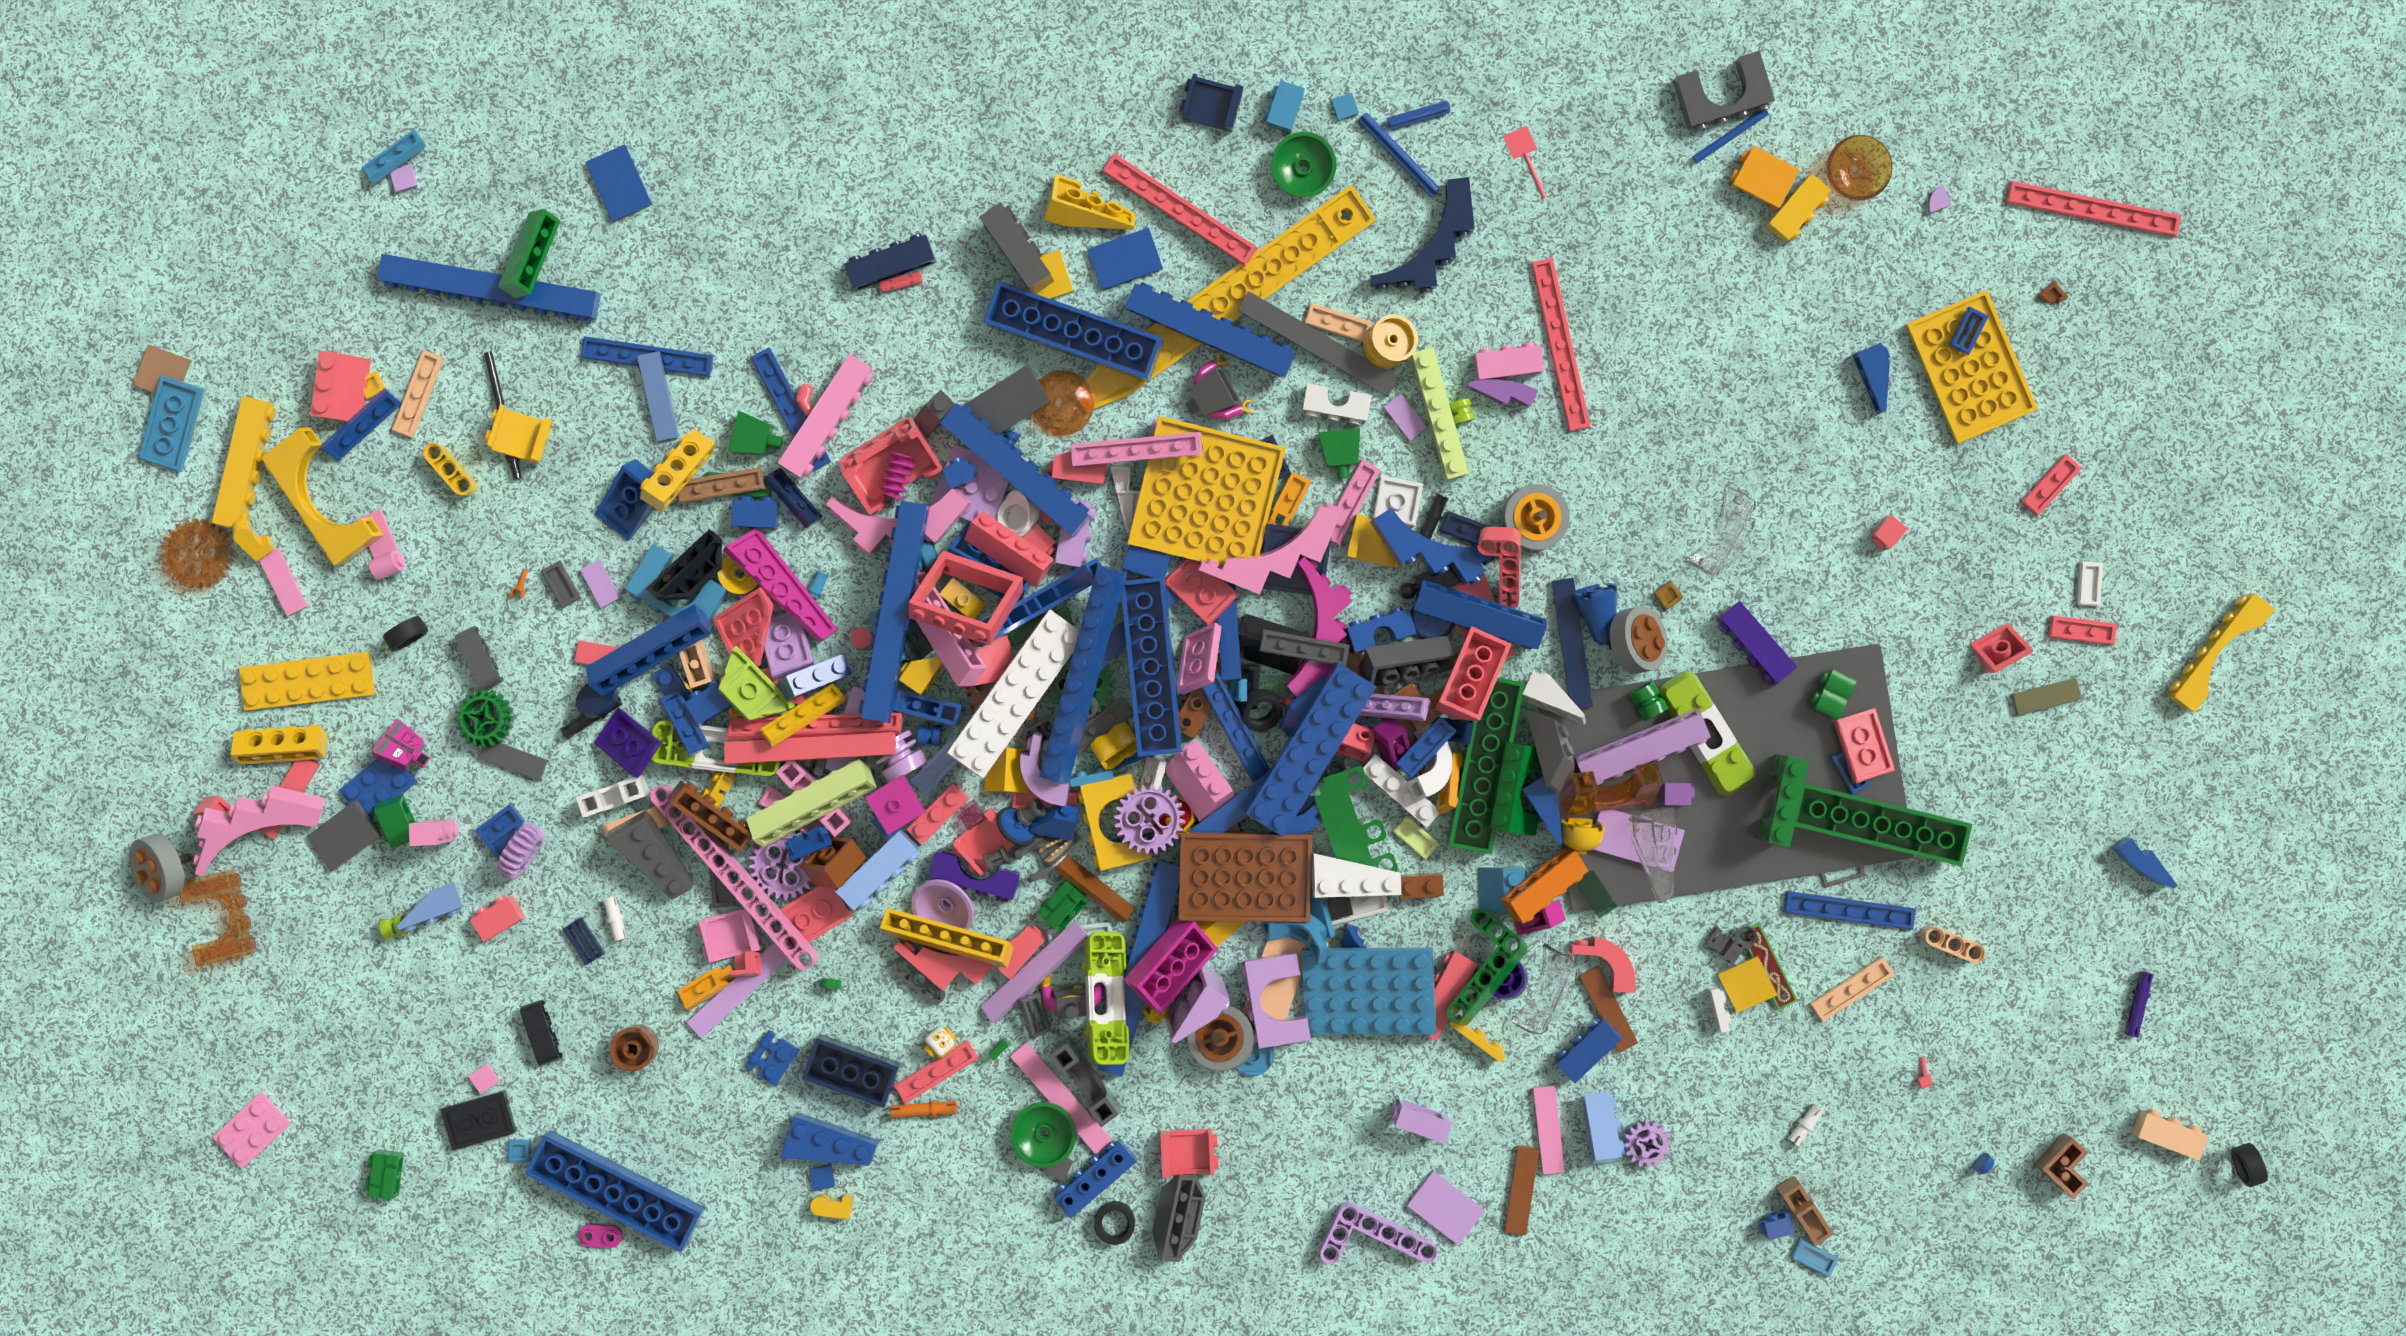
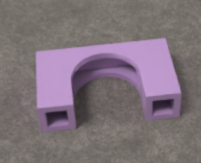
M1296 951L1244 960L1245 965L1241 966L1243 979H1248L1249 987H1244L1246 1000H1251L1252 1008L1248 1009L1250 1022L1255 1021L1254 1043H1258L1259 1049L1311 1040L1307 1016L1276 1019L1269 1016L1263 1010L1260 1003L1261 993L1268 983L1276 979L1300 975Z

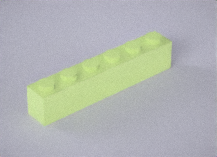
M1434 348L1414 352L1410 357L1445 481L1465 476L1469 472Z
M861 759L851 761L847 766L830 772L828 776L811 782L809 786L794 791L790 796L775 801L771 806L763 810L756 811L746 819L753 841L764 848L874 790L877 787L869 766Z

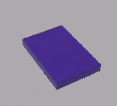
M619 707L594 742L595 745L636 778L640 776L663 743Z

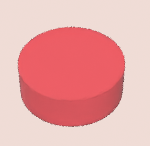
M865 627L856 628L851 633V643L856 648L865 649L871 645L873 635Z

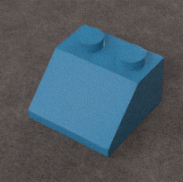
M1522 866L1478 867L1480 908L1492 912H1508L1500 899L1525 880V868Z

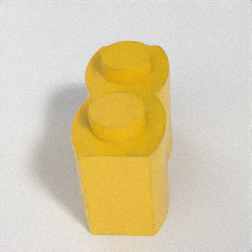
M1125 721L1113 726L1108 734L1097 737L1090 744V747L1107 771L1119 765L1124 758L1130 757L1137 752L1136 736Z

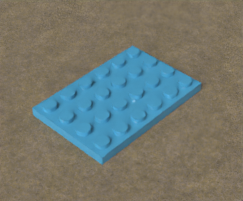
M1433 947L1329 948L1326 962L1317 964L1309 948H1302L1304 1008L1310 1034L1436 1035Z

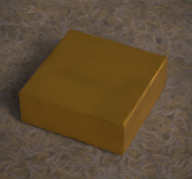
M1671 580L1653 593L1666 611L1684 598Z

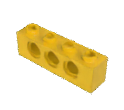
M695 429L689 434L685 433L679 441L680 445L676 449L672 448L666 456L667 460L663 464L659 463L653 471L654 475L650 479L646 478L640 486V499L663 513L714 452L715 442ZM672 468H678L680 471H675ZM659 483H665L667 486H662Z
M308 725L307 727L288 726L280 729L265 728L264 730L244 729L243 731L233 733L231 756L239 765L325 759L328 737L324 729L318 725Z

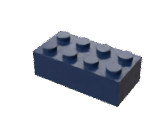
M819 1034L815 1039L802 1079L884 1108L888 1103L902 1063Z

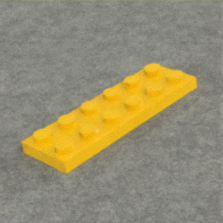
M370 652L239 667L244 711L375 695Z

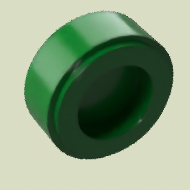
M821 978L819 987L841 989L842 981Z

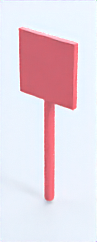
M1524 126L1504 135L1503 137L1513 160L1524 155L1542 198H1545L1546 194L1528 156V153L1537 150L1528 127Z

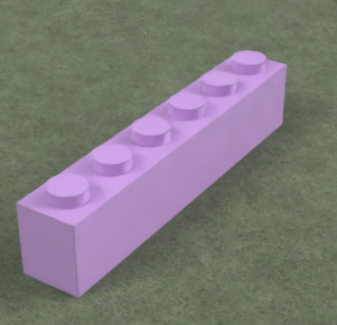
M1699 708L1576 756V761L1586 785L1597 786L1603 783L1604 779L1620 777L1627 770L1640 769L1645 766V763L1660 761L1666 757L1665 755L1673 752L1675 754L1681 753L1686 750V747L1693 744L1701 745L1711 736Z

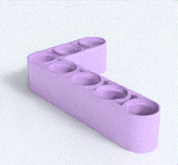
M1349 1201L1343 1202L1338 1207L1319 1249L1320 1257L1324 1263H1336L1354 1228L1423 1262H1432L1437 1256V1249L1432 1240ZM1350 1208L1354 1210V1214L1351 1217H1344L1342 1215L1345 1209ZM1365 1218L1374 1220L1373 1224L1369 1227L1363 1226L1362 1221ZM1386 1227L1393 1229L1392 1234L1389 1236L1382 1234V1230ZM1342 1228L1345 1232L1341 1237H1336L1333 1235L1335 1229ZM1409 1236L1413 1238L1409 1245L1401 1243L1404 1237ZM1424 1246L1432 1247V1251L1429 1254L1421 1253V1249ZM1333 1248L1335 1250L1334 1255L1329 1257L1324 1255L1325 1249Z

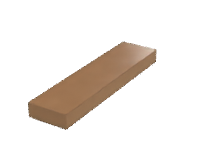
M758 467L691 479L678 494V501L681 504L764 490L766 486L763 480V468Z

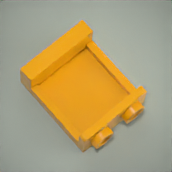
M1753 145L1749 151L1745 149L1739 161L1742 164L1739 170L1735 168L1729 180L1732 183L1729 188H1737L1768 204V208L1775 212L1781 207L1800 169Z

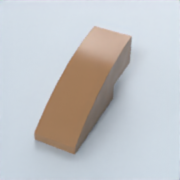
M1794 1176L1776 1187L1815 1246L1834 1235L1816 1205Z

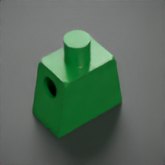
M738 411L728 451L736 454L767 456L769 447L781 449L783 437L772 435L774 426Z
M1360 428L1319 432L1318 439L1326 467H1336L1337 480L1350 478L1349 466L1358 464Z

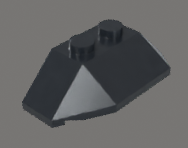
M710 529L707 530L658 576L646 590L657 600H680L693 597L722 569V539Z

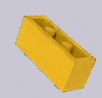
M1811 173L1765 227L1784 243L1788 240L1794 241L1801 233L1799 229L1803 223L1807 225L1816 215L1813 211L1818 206L1822 208L1829 200L1827 195L1831 189Z

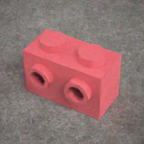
M1353 724L1336 753L1366 763L1375 740L1373 730L1367 726Z

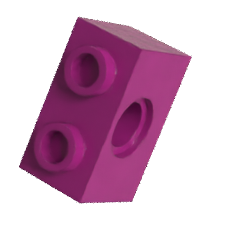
M1387 718L1373 727V732L1381 759L1395 771H1398L1400 768L1396 763L1410 749L1405 728L1392 718Z

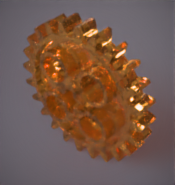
M192 518L191 522L183 520V525L175 524L177 531L169 529L171 537H164L163 539L168 543L167 545H161V548L166 550V553L160 554V557L166 558L162 565L169 566L165 573L173 574L171 580H179V585L185 586L187 584V588H194L195 586L196 589H202L203 585L210 588L211 582L218 584V577H226L223 570H231L227 566V562H234L233 559L228 558L229 554L234 553V551L228 550V547L233 543L225 541L229 534H221L223 528H215L216 524L208 523L206 519H201L199 522L198 519ZM198 533L199 541L195 544L193 537ZM212 548L216 551L213 558L209 554ZM183 549L185 557L181 560L179 552ZM197 564H200L201 571L199 574L195 572V567Z

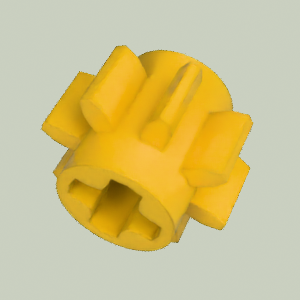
M1144 1003L1142 1013L1146 1015V1021L1160 1024L1161 1020L1167 1019L1170 1008L1167 1007L1160 1014L1147 1007Z

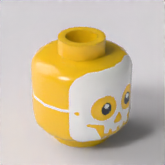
M946 1026L944 1028L936 1027L924 1038V1042L927 1045L924 1047V1050L931 1058L936 1056L939 1059H943L955 1049V1041L957 1039Z

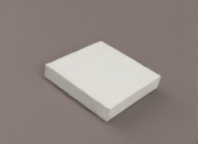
M1381 475L1373 518L1375 519L1392 508L1405 524L1415 526L1423 483Z

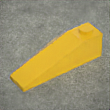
M1055 174L1045 206L1044 220L1072 227L1134 229L1136 213L1114 201L1105 203L1099 197L1100 193L1093 191L1092 194H1089L1080 189L1082 183Z

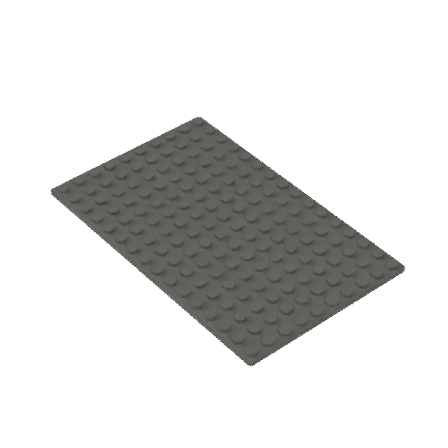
M1879 644L1792 657L1790 659L1797 665V668L1775 686L1767 684L1762 679L1760 670L1757 667H1752L1750 664L1695 673L1756 772L1755 779L1750 784L1730 796L1720 795L1716 791L1690 746L1686 747V750L1681 753L1675 754L1673 752L1665 755L1666 757L1660 761L1645 763V766L1640 769L1627 770L1620 777L1604 779V782L1597 786H1587L1577 764L1576 756L1671 719L1665 710L1659 715L1643 721L1638 711L1640 705H1634L1629 693L1651 681H1654L1659 689L1663 683L1673 677L1591 690L1593 707L1580 708L1585 715V725L1539 708L1540 714L1553 718L1560 724L1565 725L1569 736H1567L1568 742L1574 751L1572 755L1574 760V777L1557 793L1560 823L1562 819L1568 822V818L1592 819L1593 824H1595L1599 808L1602 806L1685 830L1673 872L1597 850H1589L1587 854H1579L1588 872L1583 875L1579 882L1573 883L1568 887L1572 911L1582 912L1914 857L1912 854L1800 827H1794L1790 847L1757 839L1761 818H1769L1776 801L1778 779L1776 776L1771 775L1775 754L1809 761L1804 784L1850 794L1830 759V756L1843 751L1833 722L1835 720L1812 710V703H1810L1815 691L1819 692L1822 684L1819 682L1825 671L1828 672L1830 669H1834L1857 680L1839 719L1875 708L1895 771L1870 778L1871 785L1857 792L1854 796L1907 808L1881 646ZM1704 718L1711 736L1705 744L1710 749H1716L1721 746L1722 737L1713 722L1708 718ZM1838 758L1839 763L1841 764V766H1842L1844 772L1846 773V775H1847L1849 781L1851 782L1853 788L1855 789L1856 786H1855V784L1853 783V781H1852V779H1851V777H1850L1848 771L1846 770V768H1845L1843 762L1841 761V759ZM1661 782L1691 783V787H1694L1695 798L1691 800V805L1661 804ZM1564 842L1561 844L1562 849L1565 847L1569 848Z

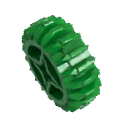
M482 690L481 694L478 691H473V697L466 695L467 702H459L463 706L462 709L455 710L460 714V717L454 718V721L460 722L455 727L456 730H462L459 736L462 738L466 737L465 742L468 744L473 742L474 747H478L480 744L482 748H487L488 744L494 747L496 746V740L500 743L504 742L502 735L508 737L510 734L506 731L507 728H514L512 724H509V720L515 719L514 716L509 715V713L513 712L512 707H507L510 703L509 700H503L504 695H496V691L493 690L489 693L487 690ZM481 702H485V704L481 706L480 710L472 712L473 708L476 705H478ZM494 704L499 711L500 719L494 716ZM477 716H486L488 717V719H491L492 722H485L482 719L477 718ZM470 718L475 722V733L470 726ZM491 726H497L492 733L484 736V733H487Z

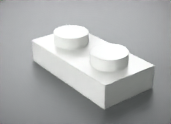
M1716 986L1707 988L1717 1030L1721 1033L1730 1031L1731 1018L1729 1012H1725L1724 1003H1726V997L1723 990L1720 991V988Z

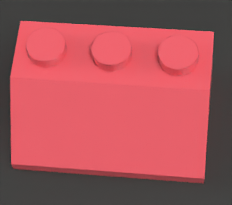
M319 351L310 416L347 422L365 406L366 400L363 390L364 387L367 389L368 380H365V377L370 372L371 359Z

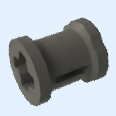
M1038 799L1032 800L1031 804L1026 808L1017 810V817L1025 826L1031 825L1032 821L1037 817L1046 815V810Z
M1001 846L999 850L993 853L983 854L984 861L990 872H993L994 868L1000 865L1011 863L1004 846Z

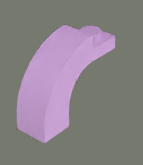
M1034 732L1033 737L1028 738L1027 750H1030V752L1023 751L1020 756V767L1024 781L1029 789L1040 799L1051 804L1066 806L1070 781L1058 784L1039 777L1042 768L1040 751L1043 733Z

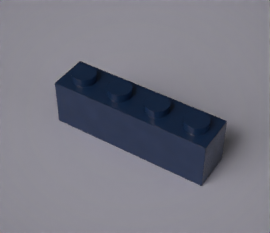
M922 233L915 234L909 237V241L903 243L896 241L889 244V248L883 250L876 248L869 251L867 256L861 257L857 255L849 258V262L844 263L852 288L858 291L880 283L882 280L891 279L936 263L937 261L927 235L922 236Z

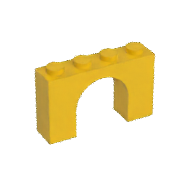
M1132 774L1080 786L1081 791L1078 792L1080 804H1085L1086 812L1083 813L1086 826L1090 825L1091 829L1088 839L1090 846H1095L1096 855H1093L1095 867H1100V871L1103 872L1151 860V851L1149 856H1147L1144 849L1140 854L1137 853V847L1129 850L1130 842L1123 844L1110 841L1103 835L1100 828V816L1106 806L1120 799H1127V792L1134 795L1133 788L1135 785Z

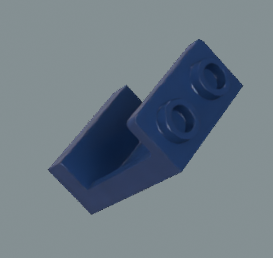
M1193 73L1192 79L1188 78L1185 86V91L1188 92L1186 100L1182 99L1179 112L1182 113V119L1233 132L1244 86L1235 84V87L1199 78L1197 74Z

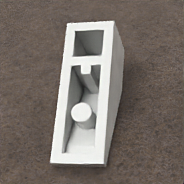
M1543 672L1540 674L1532 673L1523 691L1524 702L1585 725L1584 713L1550 675Z

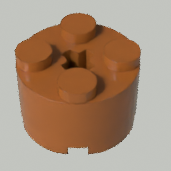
M641 1024L630 1025L613 1037L610 1057L613 1063L622 1070L639 1071L656 1058L659 1051L658 1038L647 1026ZM633 1045L637 1046L635 1051L631 1049Z

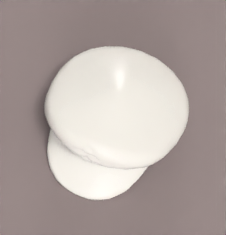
M1013 490L1000 504L995 520L1023 538L1038 521L1040 508L1023 493Z

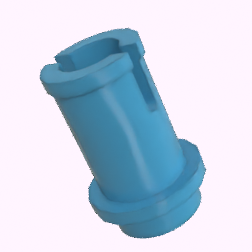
M816 570L810 587L806 588V590H808L812 597L819 599V596L823 595L821 592L829 575Z

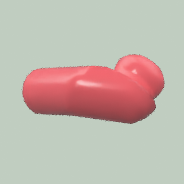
M809 384L801 385L796 396V402L805 416H808L813 410L809 402L813 394V387Z

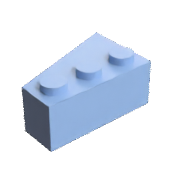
M1611 1092L1584 1095L1582 1099L1589 1135L1588 1145L1591 1146L1593 1158L1590 1159L1591 1166L1618 1162L1622 1157L1621 1154H1624V1145L1622 1140L1619 1141L1617 1133L1620 1132L1619 1119H1615L1614 1110H1617L1615 1097H1611Z

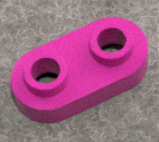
M589 1223L579 1230L578 1238L585 1246L613 1248L622 1241L623 1232L616 1225ZM587 1232L592 1234V1239L586 1237ZM612 1234L614 1240H609L607 1235Z

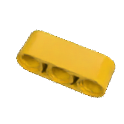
M429 443L424 447L423 455L456 494L471 496L476 492L477 483L445 446ZM439 448L440 455L434 459L432 453L434 449ZM452 464L454 472L448 475L447 467ZM464 481H467L469 487L465 492H463L461 489V484Z

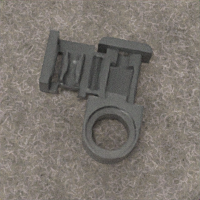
M1744 924L1736 930L1731 939V936L1728 935L1726 937L1722 934V930L1716 926L1705 942L1719 952L1722 960L1728 962L1732 967H1736L1735 961L1745 948L1749 950L1755 943L1757 933L1751 925ZM1744 929H1749L1753 932V937L1748 941H1744L1740 937ZM1719 932L1720 934L1716 937V939H1715L1714 941H1712V940L1714 939V937L1717 935V933Z

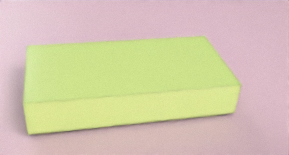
M1407 815L1393 830L1399 838L1425 860L1440 844Z

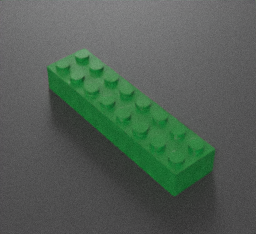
M1497 678L1480 721H1470V723H1474L1470 745L1465 744L1463 754V766L1460 770V782L1457 790L1458 803L1452 811L1446 845L1450 847L1492 855L1496 829L1490 828L1506 742H1514L1524 682Z
M1804 784L1795 827L1962 867L1973 825L1809 784Z

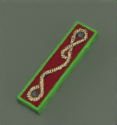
M1756 923L1752 927L1757 933V939L1748 951L1751 958L1758 955L1777 992V996L1773 997L1772 1000L1777 1010H1781L1797 1002L1798 999L1760 923ZM1744 929L1740 935L1744 941H1748L1753 937V932L1749 929Z

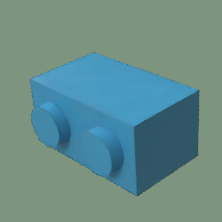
M1280 80L1278 86L1274 85L1270 97L1274 100L1271 107L1267 106L1264 119H1267L1266 126L1291 134L1305 88Z

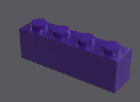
M1741 601L1737 602L1716 620L1719 623L1718 628L1725 635L1728 634L1733 639L1732 644L1734 647L1747 655L1748 663L1760 670L1762 673L1761 677L1767 684L1777 685L1797 668V665Z

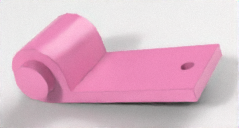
M379 509L357 519L372 517L384 534L369 546L374 559L369 561V568L377 580L404 570L405 558L399 552L384 514Z

